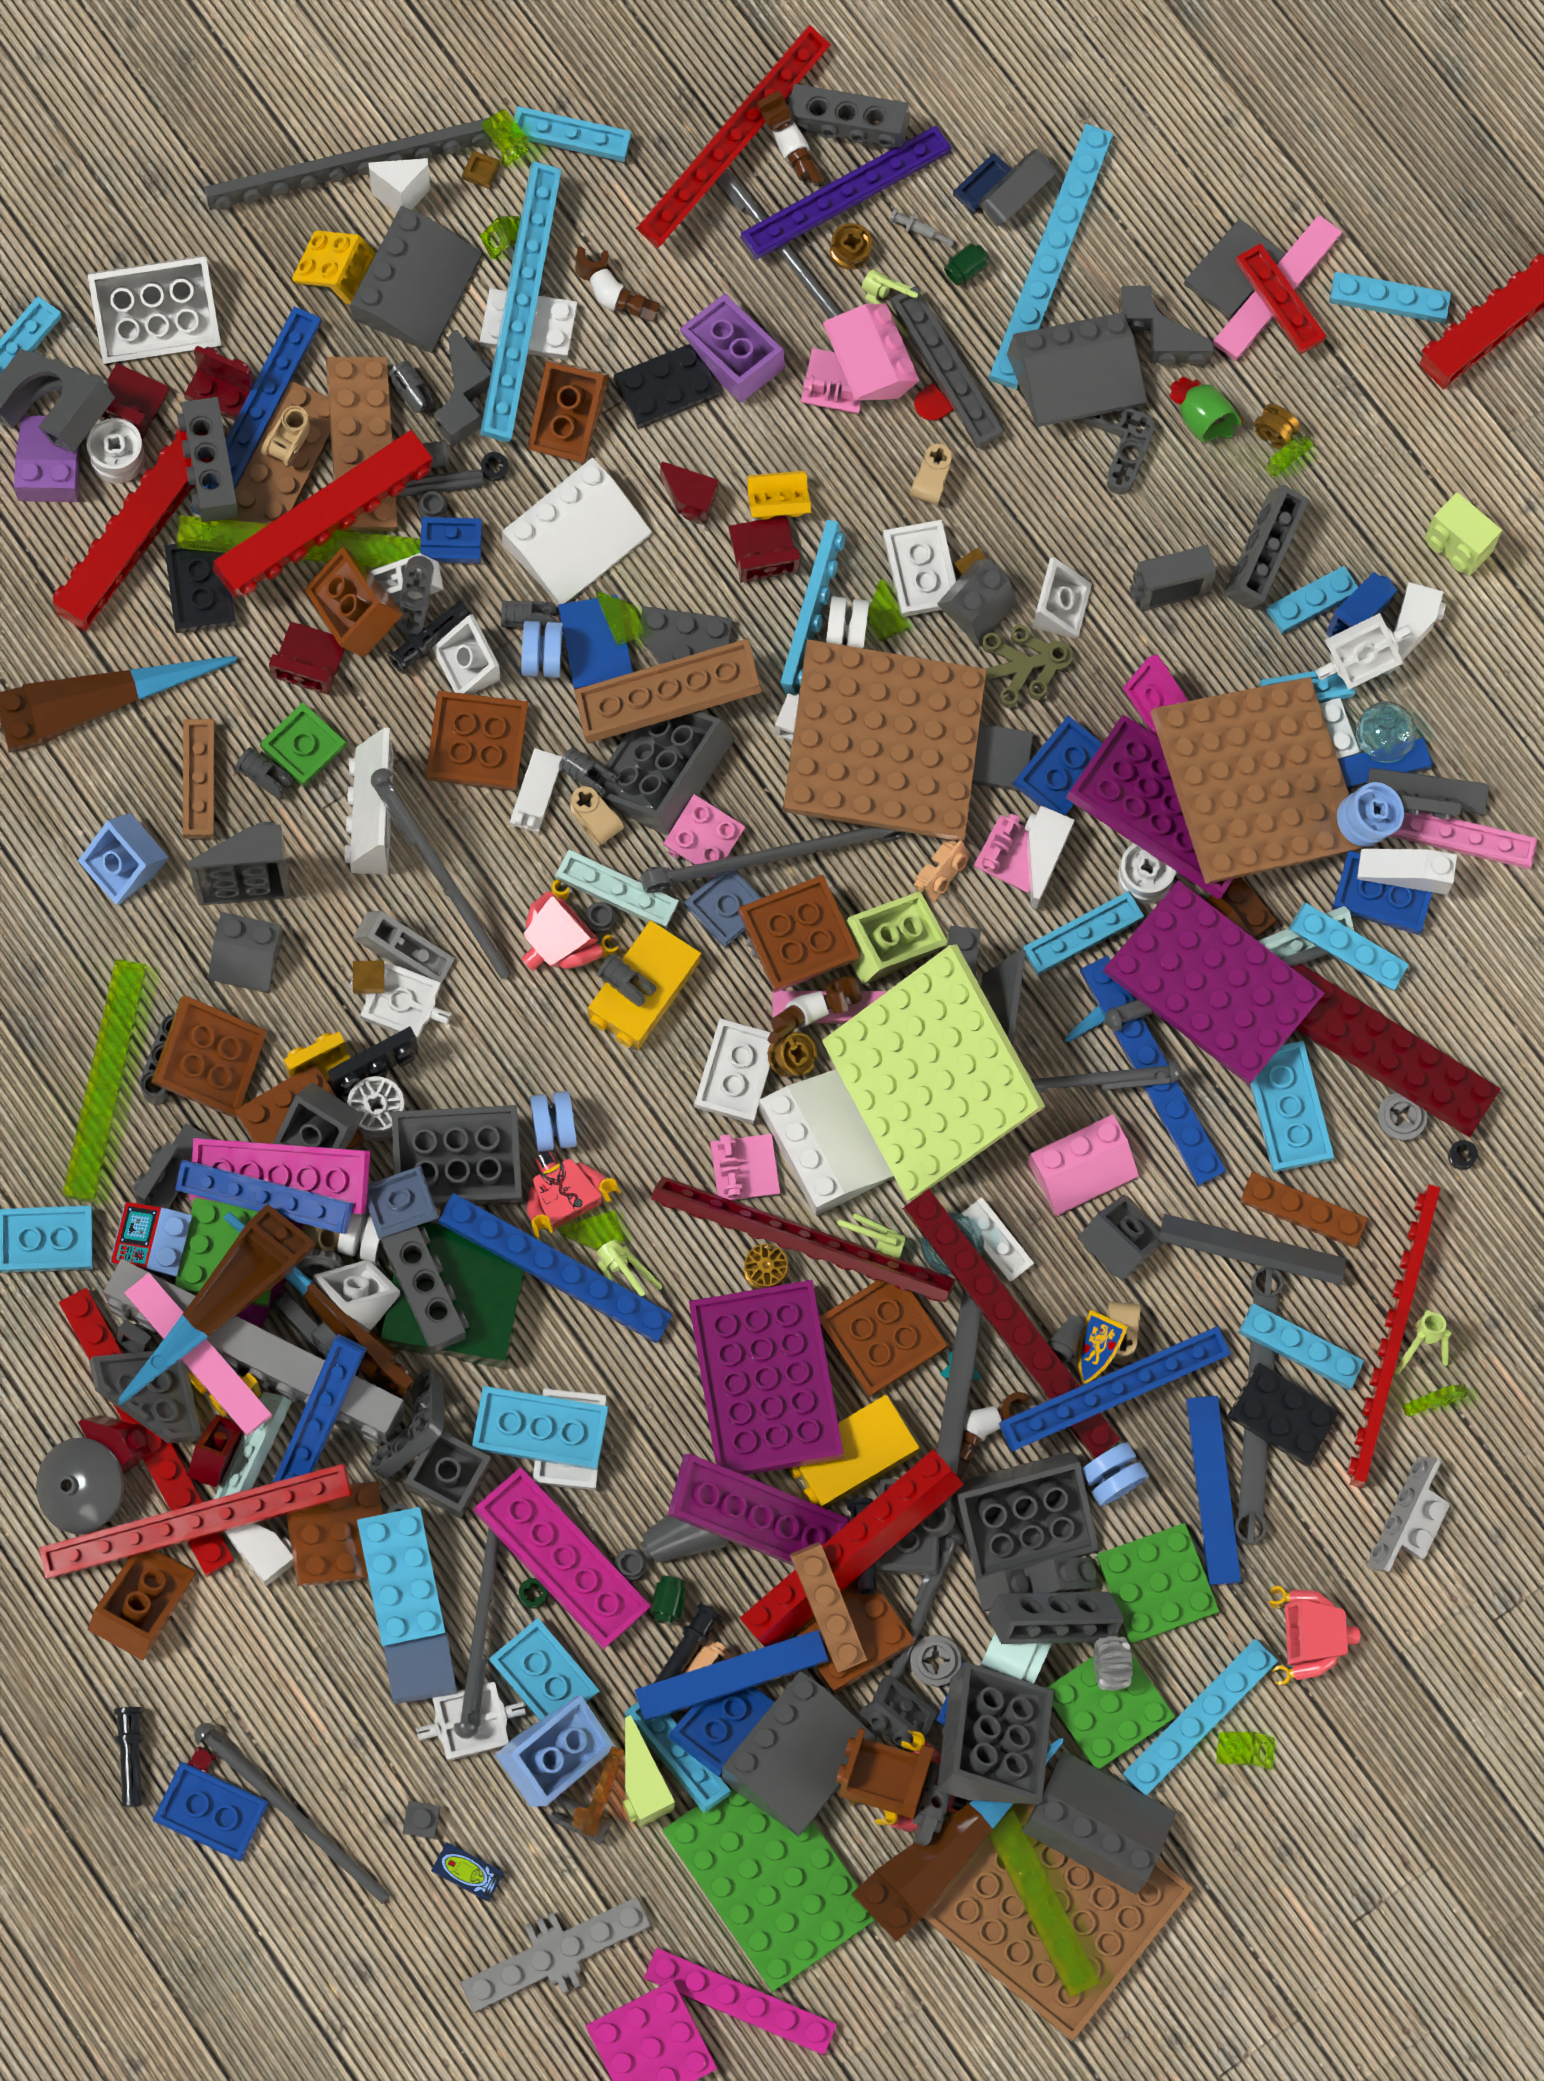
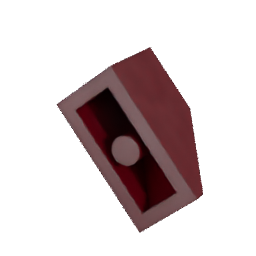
M662 461L660 465V479L678 514L692 522L702 521L707 523L718 493L719 480Z
M215 1415L195 1446L187 1477L198 1480L205 1485L218 1486L231 1463L243 1431L233 1420Z
M102 1415L84 1418L78 1422L86 1438L103 1443L115 1454L123 1473H127L152 1453L146 1443L145 1436L136 1425Z

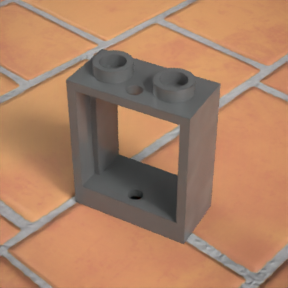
M1208 545L1138 562L1136 573L1133 574V584L1130 585L1133 602H1138L1140 610L1145 611L1210 594L1216 569Z

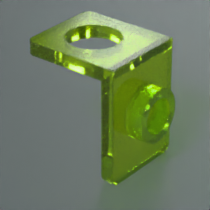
M505 109L500 110L482 122L483 130L501 151V164L504 167L528 152V137Z
M498 216L481 234L480 238L491 259H497L511 243H516L521 216ZM494 231L498 232L500 236V244L497 248H494L491 243V236Z
M1220 1732L1216 1762L1218 1764L1254 1765L1272 1770L1275 1739L1257 1732ZM1262 1743L1266 1746V1757L1264 1760L1260 1756Z

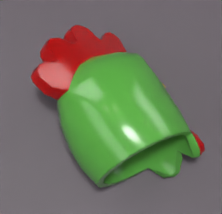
M1181 377L1178 381L1171 384L1170 389L1172 392L1169 394L1170 399L1180 405L1183 421L1191 433L1200 441L1208 442L1218 436L1232 437L1234 435V425H1242L1243 418L1237 414L1230 402L1213 385L1202 384L1197 379L1191 381L1187 377ZM1228 414L1220 424L1213 425L1216 420Z

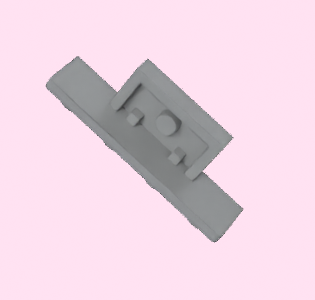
M1419 1456L1411 1466L1410 1475L1397 1496V1502L1390 1517L1384 1523V1529L1377 1544L1371 1551L1370 1559L1367 1563L1369 1569L1389 1573L1400 1548L1416 1559H1425L1450 1506V1503L1429 1489L1441 1463V1460L1438 1458Z

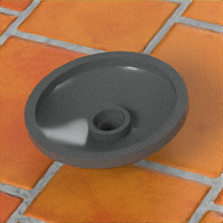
M72 1438L56 1445L46 1455L38 1471L36 1492L40 1508L45 1517L55 1527L68 1533L85 1534L104 1527L118 1511L124 1493L123 1471L115 1454L103 1443L89 1438ZM69 1480L72 1483L70 1490L67 1489V1482Z

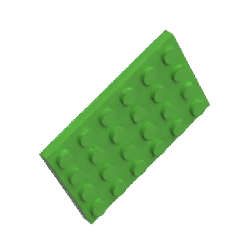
M727 1785L731 1790L727 1798L705 1813L697 1805L662 1829V1832L773 1993L869 1926L874 1920L851 1896L858 1888L857 1884L813 1821L798 1837Z

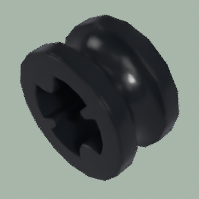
M498 452L486 454L481 462L483 476L489 481L503 479L508 471V463L505 456ZM491 461L503 465V467L499 466L498 473H495L493 469L487 470L486 467H490Z
M1467 1140L1455 1142L1448 1153L1450 1165L1457 1170L1471 1168L1478 1156L1477 1148L1472 1142ZM1458 1149L1461 1152L1462 1149H1466L1468 1151L1467 1157L1470 1158V1161H1467L1466 1158L1463 1162L1457 1159L1459 1154L1455 1150Z

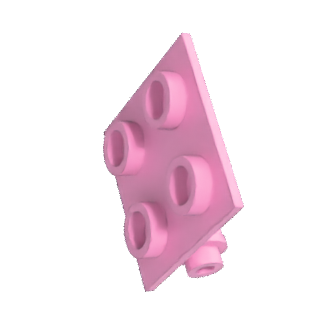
M812 348L807 374L804 379L801 403L859 414L862 400H855L836 353Z
M693 794L663 845L669 848L668 854L678 859L681 856L694 865L725 859L745 826Z
M1010 814L1009 817L1000 815L973 867L1028 893L1030 886L1026 841L1029 831L1024 830L1025 826L1019 824L1021 819L1014 814Z
M728 1134L720 1136L718 1141H710L718 1196L729 1200L780 1194L772 1134L732 1139V1135Z

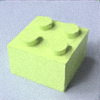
M1456 492L1433 516L1424 539L1434 552L1442 553L1449 559L1450 564L1455 570L1461 573L1464 572L1470 577L1492 554L1502 529Z

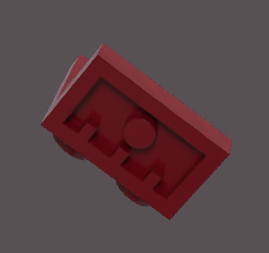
M196 346L194 356L197 371L184 394L185 399L192 401L218 397L221 415L235 421L253 387L250 368L239 359L234 358L230 360L223 357L214 348Z
M116 364L107 379L109 384L107 388L115 398L99 419L102 421L111 418L124 419L132 423L139 431L141 438L144 439L169 393V387L125 366Z
M778 516L729 526V534L740 583L799 572L800 555L798 548H794L787 516Z
M291 622L279 654H272L269 662L271 677L329 695L345 648L338 644L331 633Z

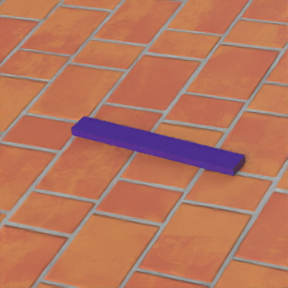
M935 125L904 142L902 148H893L741 232L740 238L755 259L758 260L951 153L952 147Z

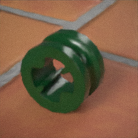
M536 1578L527 1579L519 1588V1599L529 1609L540 1608L547 1600V1589ZM532 1586H537L538 1592L542 1591L543 1593L541 1597L535 1598V1602L528 1601V1595L524 1596V1592L530 1591Z

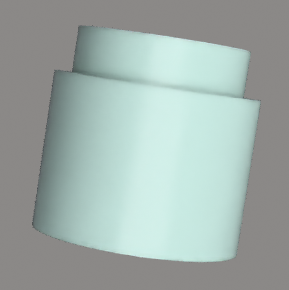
M995 1633L980 1666L1034 1684L1052 1643L1001 1644Z

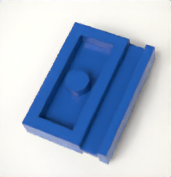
M421 517V554L439 563L481 564L482 518Z

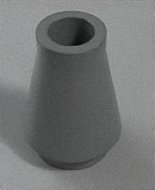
M1069 1315L1065 1323L1048 1341V1345L1062 1363H1069L1072 1358L1076 1357L1082 1331L1086 1324L1082 1318L1076 1315Z

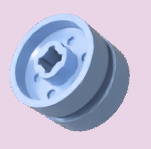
M524 621L522 676L537 677L540 664H543L544 677L560 678L563 623L547 622L544 636H542L540 621Z
M1379 782L1368 783L1342 800L1337 810V823L1340 831L1347 840L1361 847L1373 846L1393 834L1400 828L1404 819V807L1399 795L1391 787Z
M569 1091L553 1093V1106H549L546 1094L530 1096L538 1152L553 1150L554 1137H557L561 1149L577 1147Z
M1128 1442L1110 1449L1081 1469L1083 1480L1087 1486L1100 1483L1092 1491L1100 1507L1132 1491L1149 1477L1141 1462L1127 1466L1136 1458V1454Z

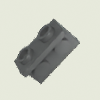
M889 1674L882 1678L872 1702L862 1707L859 1714L873 1727L889 1737L897 1746L903 1748L901 1745L902 1741L910 1744L913 1742V1735L908 1730L922 1733L926 1740L937 1711Z

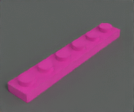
M659 1948L655 1949L644 1976V1980L658 1986L673 1980L680 1995L823 2056L837 2025Z

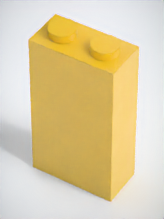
M651 920L622 960L655 985L656 991L651 996L646 995L644 997L646 999L645 1003L641 1007H637L617 992L616 989L612 988L609 983H605L588 1006V1017L593 1026L601 1031L609 1030L616 1035L615 1039L627 1048L633 1046L638 1050L701 963V953Z
M884 1395L838 1423L844 1454L843 1459L788 1469L795 1480L801 1478L806 1487L803 1493L808 1502L826 1509L917 1455L919 1446L888 1396Z

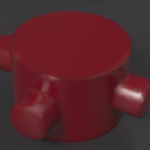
M201 1746L195 1748L196 1752L193 1754L192 1760L188 1761V1765L209 1773L208 1769L212 1764V1760H216L215 1753L209 1754L207 1751L202 1750Z

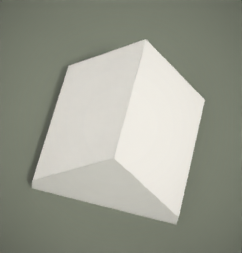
M428 158L369 163L372 195L396 214L400 206L412 210L430 191Z
M1055 557L1050 558L1033 628L1071 638H1078L1092 583Z
M473 614L468 615L432 647L455 693L473 694L500 681L499 664Z
M367 1260L313 1275V1281L344 1313L370 1330L400 1295V1290L371 1261Z

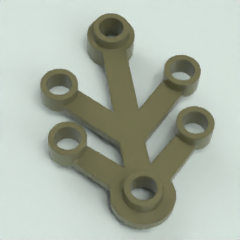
M1017 625L1012 629L1011 641L1015 645H1025L1039 653L1029 657L1002 643L996 633H987L982 641L984 651L996 653L1011 662L985 668V682L1015 674L1009 687L1004 688L1000 694L1002 706L1012 708L1017 704L1018 694L1032 669L1044 666L1038 680L1032 681L1028 690L1029 696L1032 699L1041 700L1046 696L1047 686L1055 672L1064 670L1071 664L1073 658L1071 648L1061 641H1053L1048 644L1030 635L1026 626ZM1023 632L1026 637L1018 639L1015 633ZM993 639L997 645L990 647L986 644V641ZM1059 651L1063 654V657L1057 659L1052 653ZM1035 686H1040L1043 689V692L1037 694L1033 691L1032 688ZM1012 694L1014 700L1006 701L1003 696Z

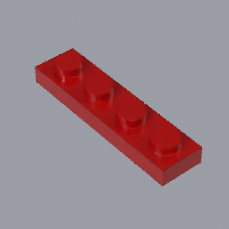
M1261 243L1236 257L1235 263L1300 355L1325 341V333Z

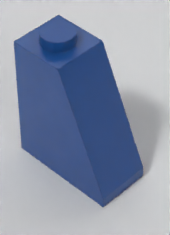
M1373 572L1337 608L1326 634L1332 637L1379 613L1382 615L1393 602L1398 591L1394 583L1386 576H1380Z

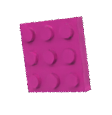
M673 1980L585 2025L612 2081H695L717 2069Z

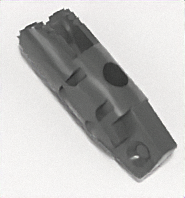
M931 1762L912 1822L917 1825L913 1843L923 1847L930 1843L933 1832H940L951 1794L937 1790L935 1783L939 1775L940 1764Z

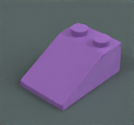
M725 293L680 328V332L720 384L740 403L785 369L783 348Z
M23 415L15 458L14 490L17 500L78 502L81 443L73 453L52 445L38 428L46 416Z

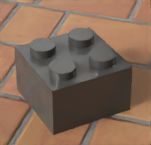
M442 1431L439 1438L419 1455L404 1482L405 1489L462 1519L492 1466L491 1456Z

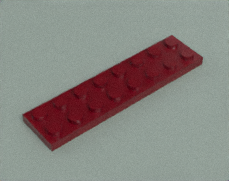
M1300 964L1292 967L1324 992L1320 1001L1296 1028L1298 1031L1469 1138L1471 1137L1501 1090L1499 1087L1304 965Z

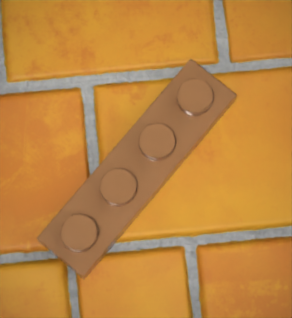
M183 719V838H214L215 721L214 719Z
M817 1542L791 1553L790 1557L837 1673L867 1661L821 1543Z

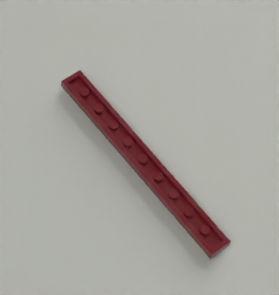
M662 1177L653 1190L651 1200L660 1202L666 1208H677L686 1211L695 1218H706L717 1222L721 1227L746 1232L752 1238L766 1239L777 1243L783 1249H794L803 1252L812 1259H823L836 1264L841 1269L863 1273L869 1279L883 1280L894 1284L898 1289L904 1291L911 1290L923 1294L932 1301H943L946 1303L956 1279L666 1177Z
M928 1188L903 1207L904 1212L1047 1399L1051 1400L1080 1387ZM1101 1413L1069 1426L1093 1459H1096L1120 1440Z

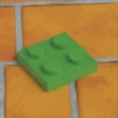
M303 702L260 743V748L288 774L293 776L303 788L347 746L346 742Z

